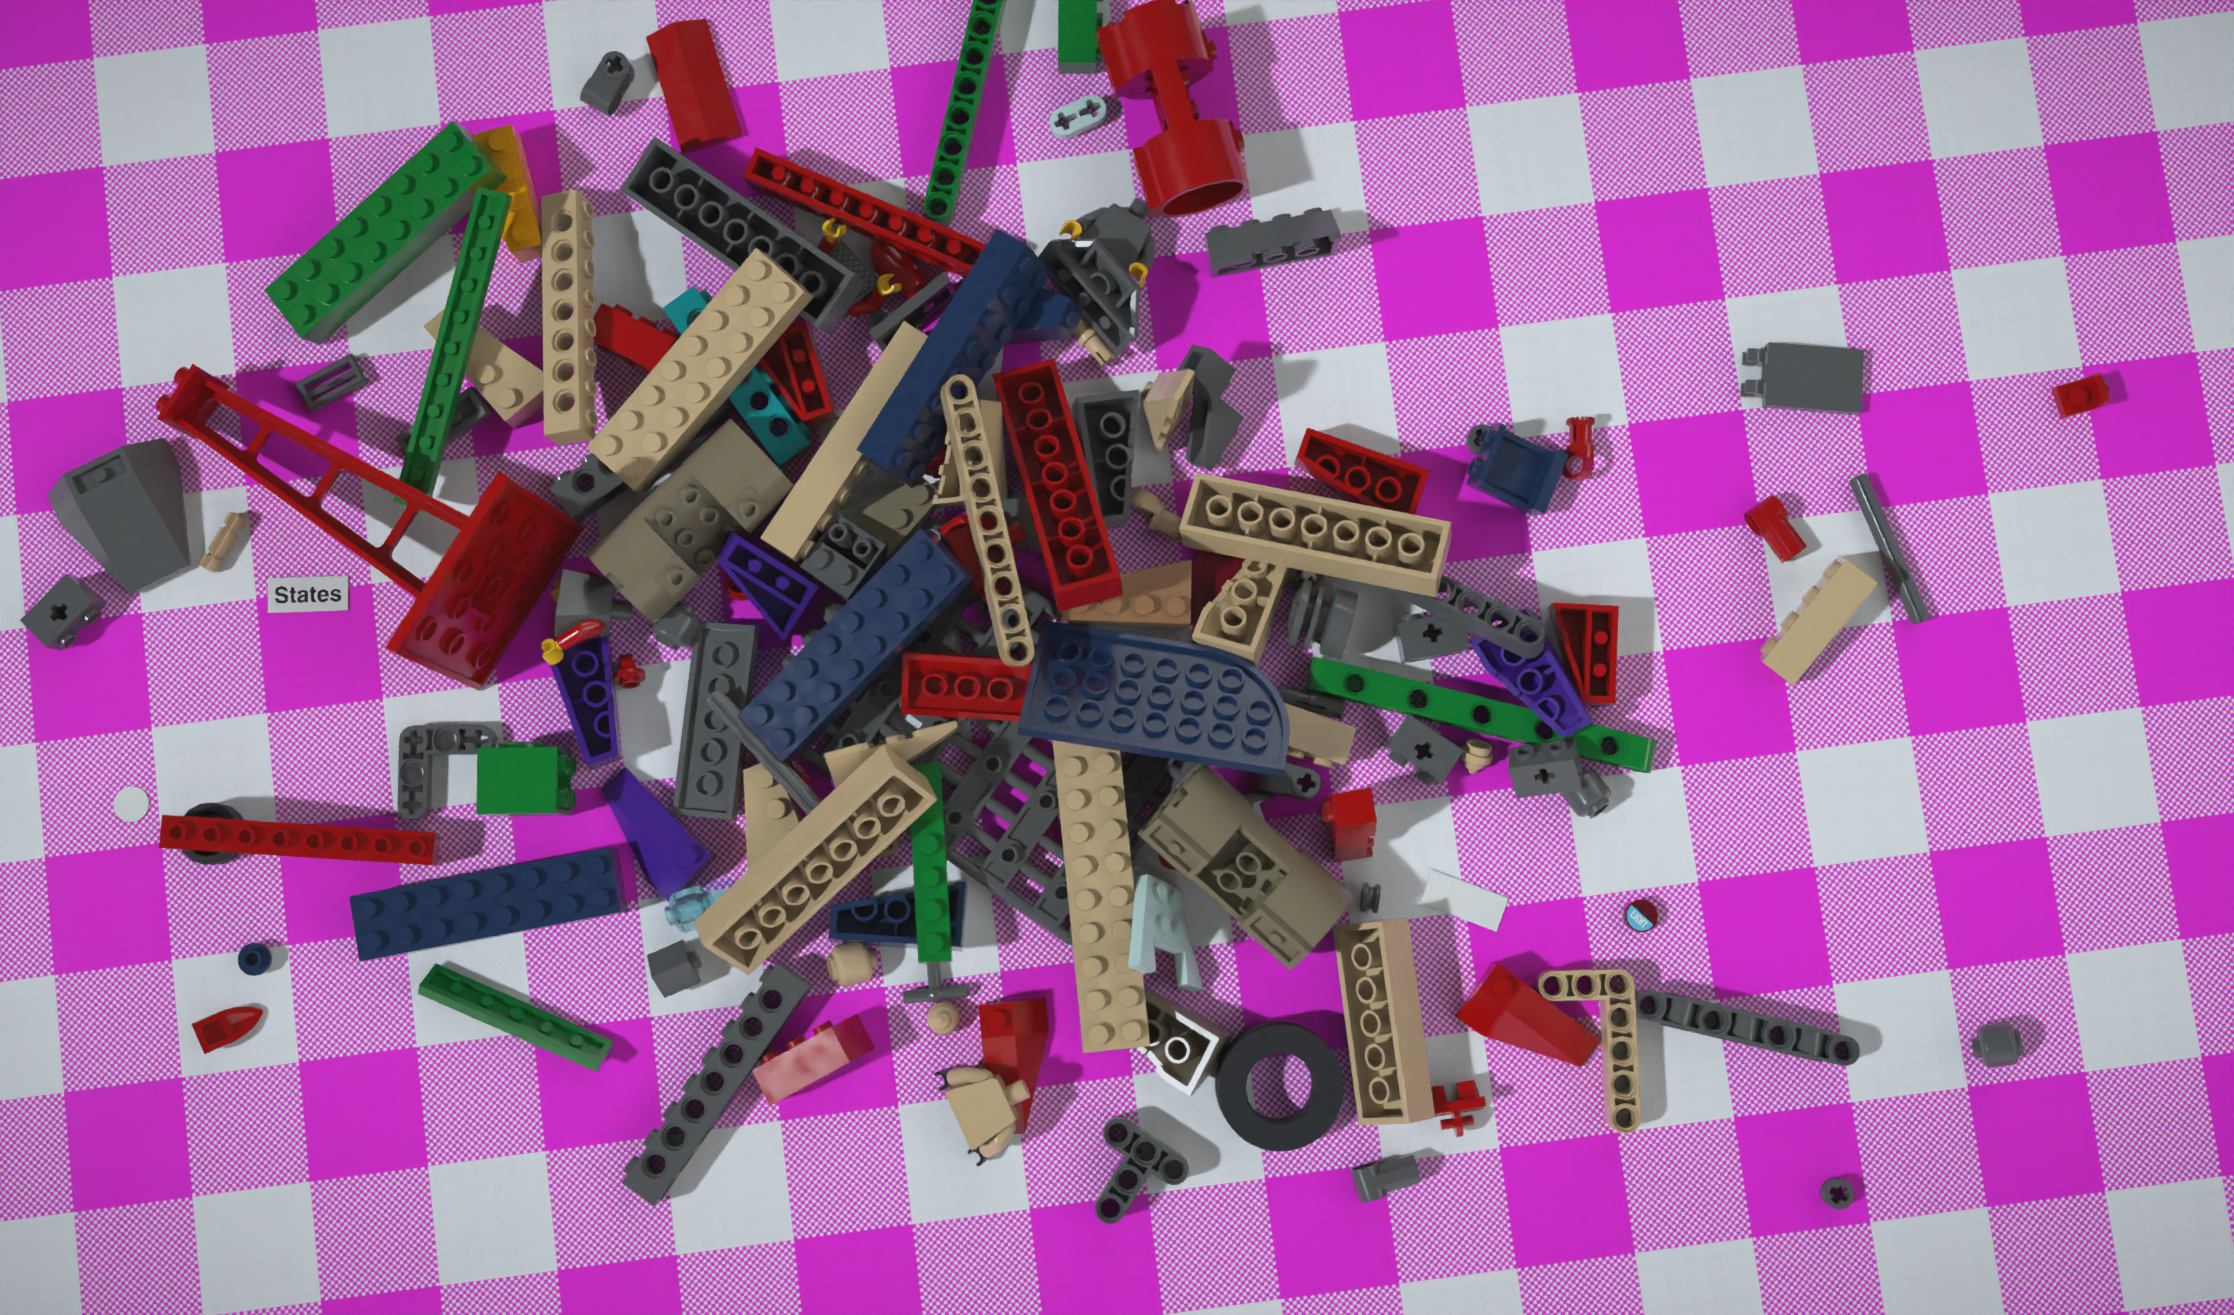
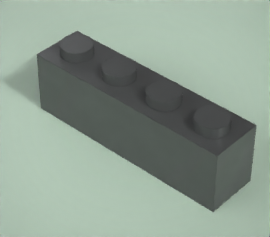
M1312 208L1304 211V215L1291 217V214L1286 213L1274 216L1272 221L1260 223V220L1253 219L1241 223L1240 227L1229 228L1228 225H1220L1211 228L1210 232L1205 233L1204 240L1211 278L1336 255L1341 234L1332 211Z

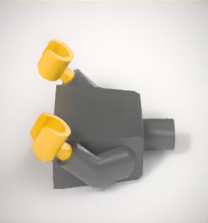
M1135 198L1127 210L1113 203L1109 208L1101 207L1081 216L1075 221L1067 220L1059 232L1060 236L1063 233L1070 234V239H1078L1079 236H1081L1080 239H1098L1131 277H1136L1140 280V287L1144 285L1147 273L1155 262V240L1151 236V227L1143 221L1149 211L1146 202L1139 198Z

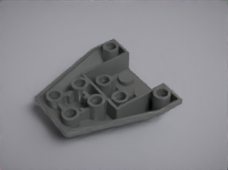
M166 438L121 446L63 474L47 494L59 522L129 594L133 595L191 566L180 466Z

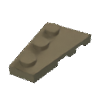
M922 477L917 481L913 489L903 485L847 520L888 547L886 564L940 506L932 505L934 494L938 495V490Z

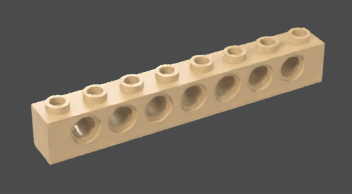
M576 189L541 196L544 436L559 446L593 440L595 438V428L598 424L594 405V397L597 395V386L594 381V367L596 366L597 358L593 343V337L596 335V326L593 321V307L596 304L592 281V277L595 276V267L592 261V248L595 245L592 233L594 208L591 201Z

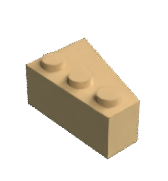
M761 763L743 770L747 871L802 821L795 800Z

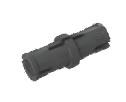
M1282 685L1280 693L1284 703L1312 713L1338 718L1339 720L1342 718L1346 699L1318 694L1317 690L1309 692Z

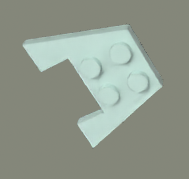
M1149 874L1136 877L1128 967L1141 973L1155 972V946L1174 954L1177 987L1190 992L1203 990L1183 907V897L1179 888Z

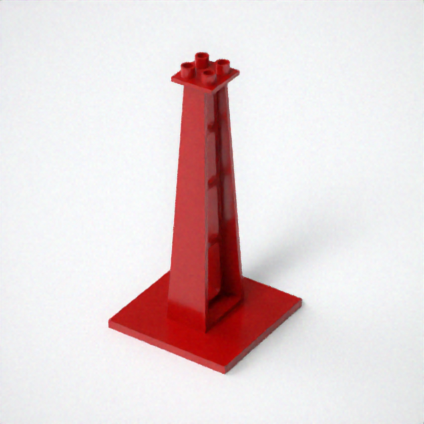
M194 364L189 369L187 367L178 369L174 375V382L178 385L172 396L164 394L156 402V410L160 412L157 417L158 420L193 439L197 437L416 598L385 648L478 691L481 690L584 529V527L499 471L470 516H467L228 391L230 387L228 384ZM219 403L259 423L260 430L246 450H240L206 425V422ZM272 434H280L330 461V468L311 496H304L258 462L257 456ZM350 471L406 501L407 508L381 547H375L322 508L323 499L341 472ZM420 511H425L460 530L427 583L392 558L393 550Z

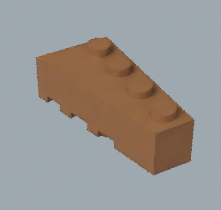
M1192 559L1121 574L1122 596L1062 612L1058 611L1056 604V622L1072 625L1185 628L1191 624Z

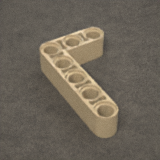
M1620 969L1546 970L1540 972L1534 979L1533 987L1537 993L1547 1000H1599L1605 1120L1609 1127L1618 1132L1626 1134L1634 1132L1641 1122L1635 983L1633 977L1627 971ZM1585 975L1589 978L1591 987L1587 993L1581 994L1577 990L1576 983L1581 976ZM1614 975L1621 976L1624 983L1622 990L1618 993L1612 992L1609 986L1610 979ZM1550 976H1553L1558 982V989L1552 995H1548L1543 988L1544 981ZM1616 1008H1621L1625 1013V1020L1620 1026H1615L1611 1021V1014ZM1622 1041L1626 1045L1627 1051L1623 1058L1616 1059L1612 1052L1613 1046L1617 1042ZM1619 1075H1625L1628 1079V1087L1625 1091L1618 1093L1615 1090L1614 1081ZM1626 1108L1630 1114L1629 1121L1625 1125L1619 1126L1615 1119L1616 1114L1620 1109Z

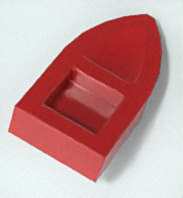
M233 1007L191 1025L203 1053L206 1054L246 1035L258 1023L263 1011L254 1007Z

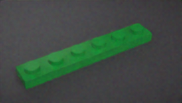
M941 764L912 765V767L927 778L938 799L911 824L918 963L953 962Z
M436 963L419 985L418 994L595 1072L599 1071L613 1047L614 1041Z

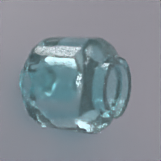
M692 886L674 892L670 896L669 906L665 907V914L671 926L675 925L683 933L697 930L694 921L715 902L714 897L709 890L705 891L700 886Z

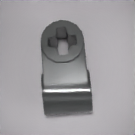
M618 51L606 53L593 75L584 85L580 100L606 116H612L618 109L622 97L635 77V70L627 57ZM614 67L619 69L623 67V70L621 72L615 70L614 72L612 71Z
M1286 762L1283 777L1260 774L1256 789L1276 795H1286L1308 800L1318 794L1321 787V779L1317 772L1312 769ZM1304 776L1311 777L1310 782L1315 784V788H1309L1308 792H1302V786L1297 784V780H1303Z

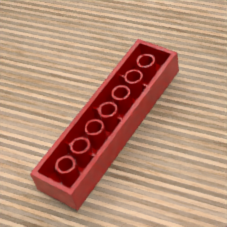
M1055 359L992 374L997 400L1001 402L1003 421L1058 611L1062 612L1122 596L1121 576Z

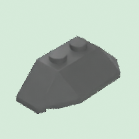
M1098 239L1051 240L1038 256L1050 270L1048 278L1064 296L1071 298L1082 310L1081 315L1117 356L1121 355L1138 335L1140 286Z

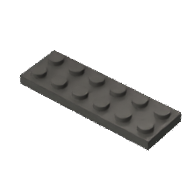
M700 621V626L693 639L672 814L737 821L746 746L706 703V699L713 691L721 690L740 711L751 702L760 627Z

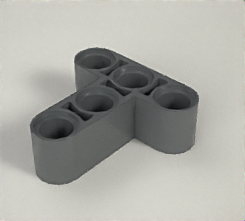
M1122 1116L1109 1118L1103 1128L1104 1140L1110 1147L1124 1156L1097 1197L1095 1204L1096 1215L1106 1224L1118 1222L1126 1213L1150 1173L1170 1185L1183 1183L1189 1174L1186 1158L1127 1118ZM1116 1123L1123 1124L1128 1131L1127 1136L1120 1141L1113 1140L1108 1133L1109 1128ZM1148 1141L1154 1145L1155 1153L1152 1157L1143 1159L1137 1154L1136 1149L1140 1143ZM1170 1160L1180 1161L1183 1165L1182 1173L1176 1177L1168 1176L1164 1171L1165 1164ZM1122 1171H1134L1138 1177L1137 1182L1131 1187L1123 1186L1118 1180ZM1108 1198L1115 1199L1120 1205L1119 1211L1114 1215L1105 1214L1101 1210V1203Z

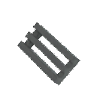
M351 353L295 383L309 411L314 413L370 383L354 354ZM351 365V370L336 378H332L309 392L306 388ZM357 376L356 379H354V380H352V381H350V382H348V383H346V384L340 386L339 388H337V389H335V390H333V391H331V392L325 394L324 396H322V397H320V398H318V399L312 401V399H314V398L320 396L321 394H323V393H325V392H327V391H329V390H331V389L337 387L338 385H340V384H342V383H344V382H346V381L352 379L353 377Z

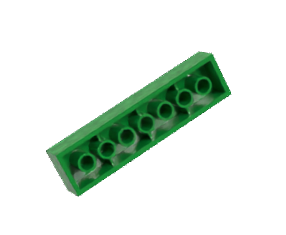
M452 121L264 291L301 339L321 345L471 211L477 186L494 190L507 177L471 131Z

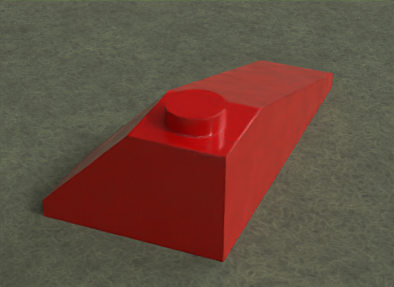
M1046 998L978 1005L985 1069L989 1070L993 1075L1000 1074L1005 1086L1023 1079L1030 1093V1098L1015 1104L1019 1117L1015 1121L1016 1130L1013 1134L1026 1132L1049 1031Z

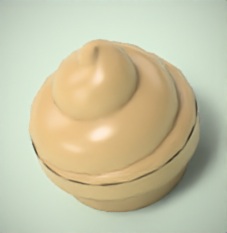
M1468 739L1466 745L1461 747L1464 751L1460 757L1464 761V766L1469 769L1470 774L1485 768L1492 761V746L1487 742L1478 739Z
M936 1003L928 1011L927 1024L936 1034H950L959 1025V1012L951 1003Z

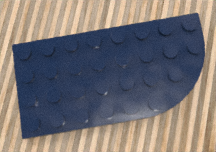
M1046 620L1042 622L1018 724V735L1279 777L1284 776L1290 733L1287 710L1275 686L1259 669L1235 654L1200 644Z

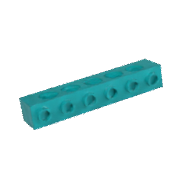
M693 285L662 309L682 335L713 298L705 288L699 291ZM754 366L749 372L748 380L743 384H739L728 398L778 466L783 467L813 445L809 440V437L813 434L802 420L795 421L790 414V411L793 410L792 406L783 394L777 396L770 387L775 382L762 367L758 370ZM759 392H764L769 400L767 407L763 410H756L752 405L753 396ZM783 418L788 424V430L783 436L777 437L772 433L771 425L774 420Z

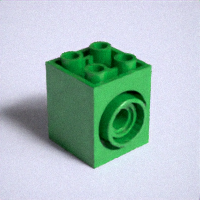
M525 741L501 742L495 748H477L476 814L493 817L571 816V809H574L576 806V791L571 789L572 776L576 775L577 770L576 758L572 757V751L559 747H546V744L542 742Z

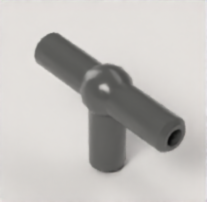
M927 963L929 988L904 991L903 1001L905 1004L928 1001L939 1003L942 1000L968 997L969 989L967 984L942 987L940 963Z

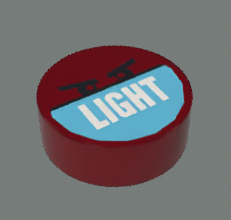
M1634 900L1625 907L1623 920L1630 930L1643 933L1654 928L1658 920V913L1655 906L1649 901Z

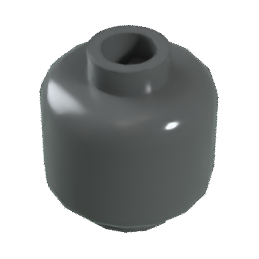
M679 601L661 619L653 623L652 631L656 634L655 640L676 651L680 647H689L700 626V620L694 616L696 609Z
M1594 770L1582 772V790L1562 792L1564 800L1579 817L1589 816L1592 819L1601 814L1611 804L1608 800L1611 796V790Z
M2007 1022L1982 1025L1977 1030V1038L1971 1039L1975 1059L1982 1058L1984 1065L1988 1068L2015 1065L2019 1060V1056L2024 1055L2019 1029H2013Z

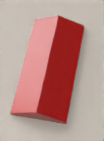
M697 19L672 22L647 36L646 40L681 153L683 155L743 137L707 20Z
M903 651L901 714L1019 722L1034 659L1024 666L1010 667L1005 665L1000 657ZM1013 658V659L1016 660V661H1020L1022 658Z

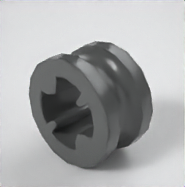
M1486 424L1474 426L1466 438L1467 447L1473 454L1478 455L1481 445L1478 447L1474 443L1477 438L1476 433L1481 432L1482 435L1484 430L1489 428Z
M1363 883L1360 911L1365 912L1366 909H1371L1372 913L1378 912L1381 892L1380 884L1370 887L1368 883Z
M1829 1178L1821 1185L1820 1196L1828 1206L1835 1209H1845L1853 1202L1854 1190L1845 1180ZM1841 1185L1843 1189L1840 1191L1844 1193V1197L1842 1200L1836 1198L1833 1202L1831 1198L1834 1195L1830 1194V1190L1832 1187L1839 1188Z

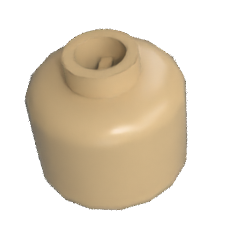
M843 943L832 948L831 955L827 956V966L832 981H838L841 986L848 987L869 981L872 977V968L877 967V959L873 948L867 949L863 943Z

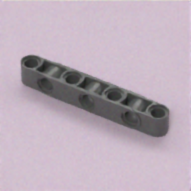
M1643 989L1635 991L1636 1017L1660 1023L1659 1025L1808 1060L1824 1061L1842 1066L1854 1064L1860 1055V1047L1855 1039L1828 1032V1030L1667 992L1661 993ZM1648 995L1652 998L1654 1007L1651 1012L1644 1014L1641 1011L1640 1002L1643 997ZM1714 1011L1717 1014L1718 1022L1714 1028L1709 1029L1705 1024V1016L1708 1012ZM1778 1026L1782 1031V1038L1778 1043L1774 1044L1770 1039V1031L1773 1027ZM1842 1041L1846 1046V1053L1842 1058L1838 1059L1835 1055V1046L1838 1042Z

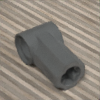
M1413 1154L1382 1163H1366L1350 1169L1360 1203L1374 1201L1387 1196L1388 1192L1421 1183L1420 1173Z

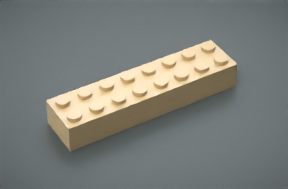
M755 248L587 448L632 490L647 493L814 296L767 253Z
M903 321L760 537L769 548L800 567L840 509L846 510L854 498L855 494L852 491L857 483H864L872 470V467L869 466L871 461L856 449L928 338L927 335Z
M1197 472L1179 527L1184 547L1431 597H1437L1451 543V522Z
M883 744L694 921L702 946L745 974L749 975L938 800L927 778Z

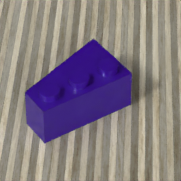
M731 531L715 556V559L784 641L819 586L734 531Z

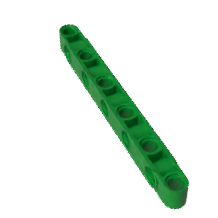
M1312 658L1305 690L1310 692L1311 690H1317L1318 694L1346 699L1349 702L1406 716L1410 714L1415 718L1521 744L1532 745L1575 738L1580 758L1637 772L1651 773L1657 746V740L1591 723L1566 738H1562L1551 728L1552 734L1550 738L1543 739L1537 733V726L1540 722L1544 721L1530 708L1323 658ZM1356 676L1362 681L1363 688L1361 692L1353 693L1348 690L1346 686L1348 677ZM1412 692H1420L1425 696L1426 703L1423 708H1415L1410 703ZM1476 707H1482L1487 710L1489 719L1485 724H1480L1474 719L1473 711ZM1604 737L1614 742L1615 750L1611 755L1604 753L1601 749V741Z

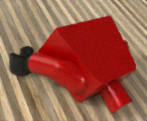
M960 514L941 525L940 529H928L932 530L935 535L937 534L938 538L976 577L969 586L975 595L979 592L980 595L968 600L967 607L972 606L977 601L981 605V610L976 614V617L987 613L989 608L968 515ZM982 515L980 517V524L985 530H992L994 528L995 522L993 517L985 518ZM1018 521L1007 526L1014 561H1016L1017 554L1012 546L1026 538V534ZM990 546L987 556L991 562L999 563L1002 553L998 547ZM998 578L995 582V590L999 595L1008 585L1005 579Z

